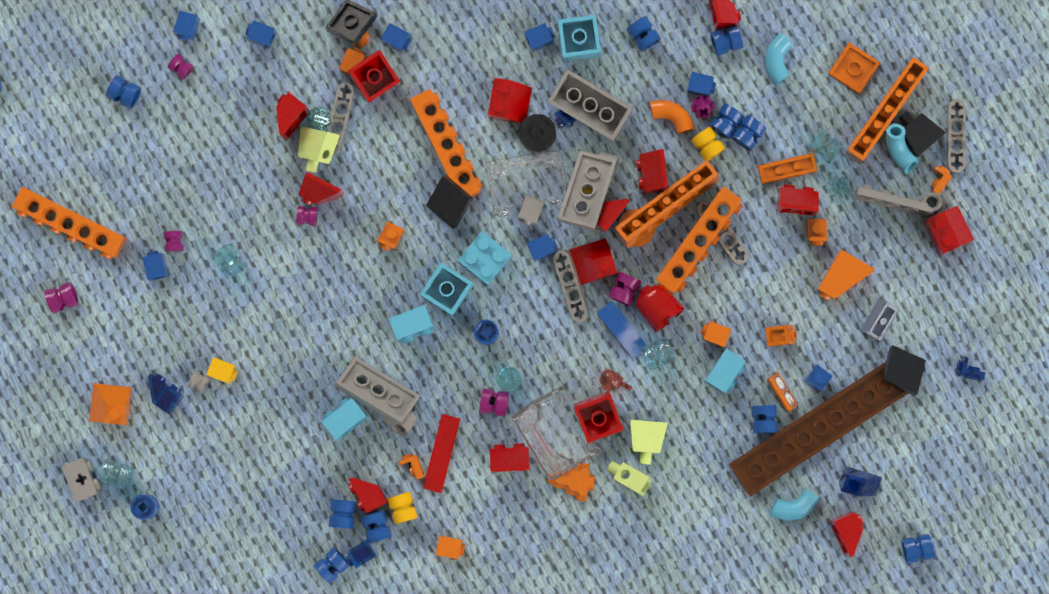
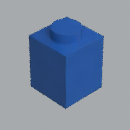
M179 10L173 30L177 39L188 42L189 39L194 40L200 18L198 15Z
M253 20L252 24L247 26L245 35H247L248 41L270 49L277 31L273 27Z
M389 23L381 38L383 44L400 53L404 49L408 50L412 40H410V33Z
M546 23L524 32L532 52L553 44L552 38L555 37L552 28H547Z
M691 72L686 93L707 97L710 96V93L714 94L716 83L713 82L714 77Z
M548 234L527 242L534 262L556 253L555 248H557L555 239L554 237L550 238Z
M152 251L146 253L147 256L142 257L149 281L169 276L164 254Z
M815 365L804 382L816 391L822 392L833 376L819 365Z

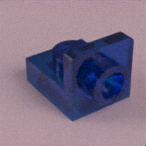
M562 110L556 111L554 114L556 117L555 122L562 128L566 126L569 129L577 120Z
M962 357L961 360H958L956 365V371L959 372L958 377L977 381L984 380L986 372H981V368L969 366V369H967L968 357Z
M366 539L346 552L348 556L345 558L351 567L355 566V568H358L377 555Z

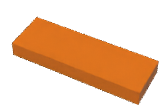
M814 153L757 166L762 185L818 172Z

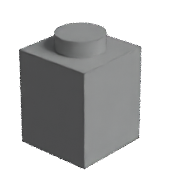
M525 195L518 217L521 218L520 222L527 225L536 224L544 201Z

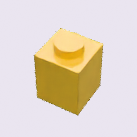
M213 357L206 375L230 384L231 381H235L238 375L237 366Z

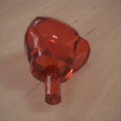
M605 369L599 378L602 389L606 391H612L614 388L618 390L620 386L630 391L632 389V386L622 382L623 377L610 369Z

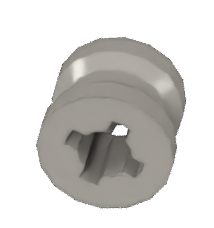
M196 370L190 378L187 387L190 389L194 388L198 393L202 394L210 381V377L202 376Z

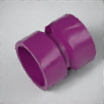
M619 272L615 280L616 286L612 287L608 297L631 307L635 298L633 293L638 291L641 281Z
M71 282L60 285L59 289L53 287L44 291L47 305L52 314L63 311L65 306L71 308L79 305L75 288Z
M483 388L479 413L490 414L494 412L496 416L506 417L510 392L498 391L495 393L494 390ZM490 399L495 400V405H490Z

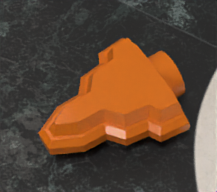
M580 463L578 467H570L566 472L558 471L548 475V483L556 488L565 489L566 493L575 496L576 500L586 502L588 491H593L595 475H590V463Z

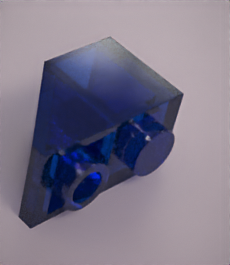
M158 373L156 375L149 374L148 382L152 404L171 415L184 397L180 393L182 389L174 384L169 386L165 383L166 378Z
M845 466L839 481L841 492L858 497L875 496L882 477Z

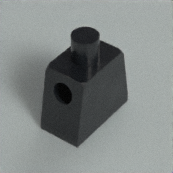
M908 111L899 117L900 121L906 126V145L916 158L946 133L922 113L915 119Z

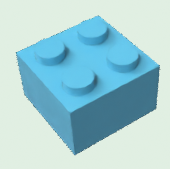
M596 15L558 20L563 62L600 57L601 50Z
M481 231L458 259V263L489 286L512 258V255Z
M441 262L420 295L454 317L473 288L474 283Z
M425 305L389 318L396 340L403 344L414 341L413 337L418 335L421 337L432 334L431 330L435 329Z
M345 398L338 404L340 407L337 410L331 409L323 415L324 420L321 421L322 424L337 441L341 440L369 418L354 398Z

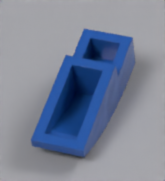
M612 301L597 312L596 315L632 358H635L648 347Z

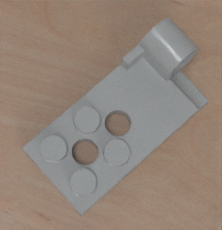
M580 150L558 215L559 222L595 231L610 183H612L613 176L618 167L619 156L600 152L599 155ZM590 187L593 191L591 194H584L582 189ZM579 204H584L587 206V209L580 212L576 207Z
M868 185L858 187L852 199L925 217L936 212L942 206V198L934 192L926 194L921 200L916 198L908 199L892 195V191L881 189V192L873 190L874 187ZM928 198L935 201L934 208L929 207L926 203Z
M356 356L334 386L384 416L382 421L391 425L392 430L400 436H406L417 421L411 409L420 398V395ZM362 378L366 381V384H359L356 379ZM373 389H380L382 394L374 393Z

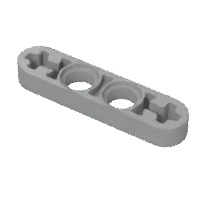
M348 82L341 83L337 88L327 132L334 133L332 131L333 124L340 123L342 125V131L334 133L341 137L337 142L338 147L337 149L335 148L333 155L338 154L342 148L355 94L354 87ZM346 86L351 91V93L346 95V100H349V103L338 101V98L343 99L341 89H345ZM339 105H345L347 111L345 114L340 115L336 112V108Z
M960 99L952 100L947 107V168L951 173L957 174L962 172L966 165V107ZM955 103H958V107H961V110L958 111V117L962 116V119H951V116H955V110L951 108ZM953 122L960 123V132H954L951 129ZM953 141L960 142L961 149L959 151H954L951 148ZM951 154H962V157H957V162L961 163L957 170L951 165V163L955 162V156L951 157Z
M703 201L698 205L697 213L700 218L703 215L701 213V206L707 207L711 202ZM709 221L706 225L710 231H714L711 226L713 221ZM729 226L726 230L722 229L718 234L720 236L719 244L735 264H744L749 257L746 248ZM730 235L733 237L734 242L731 246H726L723 243L724 236ZM736 244H738L740 247H737L736 249L739 253L744 252V260H736L735 251L733 250L732 253H730L729 249L733 248Z
M558 251L555 253L553 261L571 317L575 322H585L590 316V311L572 256L567 251ZM561 254L567 257L564 263L565 266H570V269L561 271V268H565L563 262L558 261L561 258ZM567 272L573 274V280L570 283L564 280V275ZM573 290L579 293V298L576 301L570 298V293ZM580 302H582V305H578L580 311H584L585 313L582 315V319L581 317L576 316V313H578L579 310L577 306L573 307L572 304H579Z

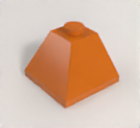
M94 383L89 421L127 425L132 387Z

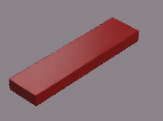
M445 414L441 415L423 489L442 493L461 418Z

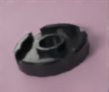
M534 114L521 122L518 136L521 144L526 149L532 152H541L553 145L556 139V127L549 117L542 114Z

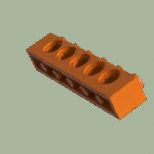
M914 57L909 61L846 150V155L859 164L864 161L929 67Z
M431 89L410 98L447 176L472 197L480 194V188L483 187L479 177L474 178L471 172L474 170V167L470 160L466 161L463 155L466 151L462 143H457L455 137L458 135L453 126L449 127L447 123L449 117L445 109L441 110L438 105L441 102L436 92L432 93ZM429 107L436 109V113L432 116L426 114V109ZM437 124L444 125V130L440 133L434 131V127ZM445 141H451L453 146L451 149L446 150L442 147V144ZM453 158L461 159V164L457 167L452 166L450 163ZM465 174L470 177L466 184L459 182L461 175Z
M707 160L617 225L615 227L616 236L628 249L718 182V173Z
M723 186L659 274L656 281L674 294L677 291L681 293L687 284L684 282L686 278L694 275L698 269L696 265L699 260L702 262L709 254L707 249L710 245L715 246L720 239L718 235L720 231L728 228L732 222L729 219L733 213L737 215L743 207L741 204L742 199ZM721 205L729 208V212L726 215L718 213V208ZM715 221L718 225L717 229L709 231L706 228L707 223ZM699 236L706 239V244L702 247L695 244V240ZM687 252L694 253L695 259L692 262L684 260V255ZM677 267L682 268L684 271L683 276L680 278L673 276V270Z
M21 187L12 205L13 208L17 209L16 214L24 218L29 215L34 218L32 222L43 226L45 223L51 226L49 230L59 235L63 232L67 234V239L75 243L80 240L84 242L83 247L94 251L96 248L102 251L100 255L110 260L112 257L118 258L127 240L126 237L24 187ZM38 203V211L32 213V205ZM55 211V219L49 221V213ZM68 220L73 221V226L70 229L65 228V223ZM85 228H89V236L83 238L82 231ZM106 236L107 243L104 246H100L99 239Z

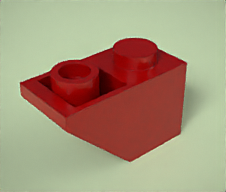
M354 477L349 479L350 484H348V487L353 495L357 494L359 498L357 504L362 512L370 513L388 503L380 485Z

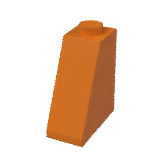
M841 249L816 291L820 293L819 296L827 301L829 299L834 300L871 274L874 268Z

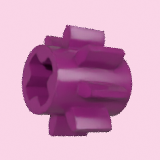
M704 95L693 99V105H691V111L695 112L696 118L706 119L713 115V109L715 108V103L711 101L710 96Z

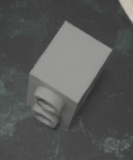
M81 458L61 466L75 502H81L100 494L101 484L98 478L93 476L94 466L91 460ZM81 475L87 478L84 480V483L79 482V479L82 478Z

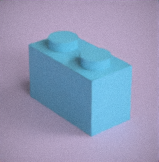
M726 348L704 382L723 394L726 391L731 392L736 384L733 381L736 375L741 376L746 368L743 365L746 360Z

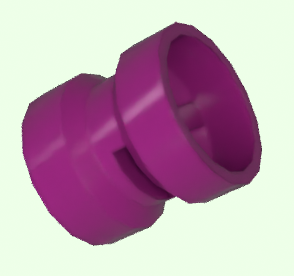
M177 54L169 62L167 68L171 72H176L177 77L184 80L193 71L194 66L190 62H186L183 56Z
M298 206L296 224L304 225L306 222V224L316 227L318 208L311 207L306 210L304 206Z
M182 231L163 232V238L166 240L164 252L184 251L183 244L181 243L183 238Z

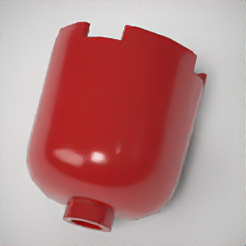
M655 284L651 287L646 285L639 291L641 295L636 302L637 309L655 333L669 324L668 319L674 316L677 318L685 310L664 285Z

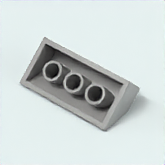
M569 69L565 71L548 100V103L612 141L615 140L634 109L632 106Z

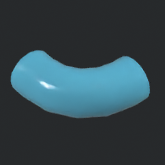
M779 33L769 44L765 56L766 71L776 86L791 74L784 65V57L793 45L783 33Z
M891 124L886 130V145L889 154L904 173H910L918 165L919 159L913 155L906 145L905 128L900 124Z
M804 489L799 498L794 501L788 502L777 498L769 515L785 521L799 520L814 510L821 497Z

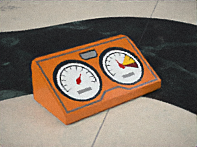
M779 372L767 379L785 411L788 412L798 406L797 401Z

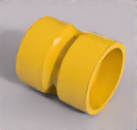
M708 127L691 139L695 148L701 149L700 155L704 161H710L726 149L720 140H716L717 135L711 127Z
M411 491L387 498L389 508L394 510L391 514L394 525L418 518L416 508L411 505L414 502Z

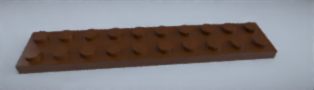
M886 362L729 463L728 465L749 497L907 395V392L881 381Z

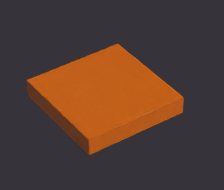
M849 42L828 75L860 95L881 62Z

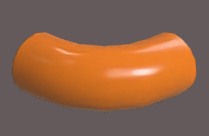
M669 100L649 102L653 120H670L677 134L695 130L689 113L681 105Z

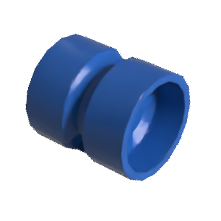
M647 16L635 21L626 29L630 37L636 39L635 44L640 52L647 50L661 40L657 31L651 29L652 23ZM648 33L643 39L641 38L642 35Z
M736 24L725 28V32L721 29L710 32L711 41L717 56L728 53L729 48L731 50L743 48L742 37Z
M116 75L109 84L106 97L115 102L120 101L121 105L132 109L141 94L142 88L132 82L127 84L126 79Z
M724 103L718 112L719 117L715 116L709 127L722 137L730 139L735 132L734 127L739 126L744 119V115L734 107Z
M746 115L740 124L741 128H737L731 138L746 150L752 151L757 144L756 139L761 138L767 128L757 119Z
M483 319L475 325L474 336L480 344L489 346L497 341L499 330L493 321Z
M776 405L751 406L752 417L755 419L752 423L753 433L778 432L777 421L774 420L777 416Z
M149 494L136 496L130 505L132 515L141 520L155 517L160 508L157 498Z
M331 499L330 508L333 514L329 516V527L353 529L354 517L351 514L355 512L356 501Z
M385 511L361 517L363 528L367 529L365 535L368 544L392 537L389 526L385 524L387 522ZM375 522L378 525V528L374 527Z
M929 534L920 535L916 540L913 537L901 540L907 564L918 562L920 557L924 560L935 558L934 546Z
M333 547L326 553L325 559L321 558L313 566L323 579L330 584L338 577L337 573H343L350 567V564Z

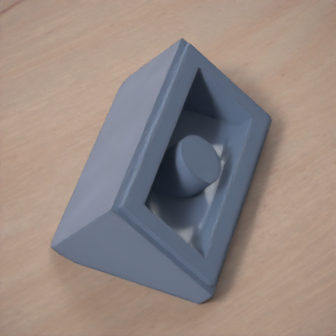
M879 298L860 331L880 342L899 309L888 301Z

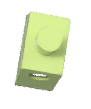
M306 127L300 128L298 157L308 159L305 171L317 173L319 162L330 163L340 135Z
M630 420L632 451L640 452V464H651L652 453L660 454L667 423Z
M611 461L607 468L608 472L615 475L614 480L641 496L645 495L653 481L647 475L624 462L619 465ZM627 472L630 473L629 478L625 479L624 475Z

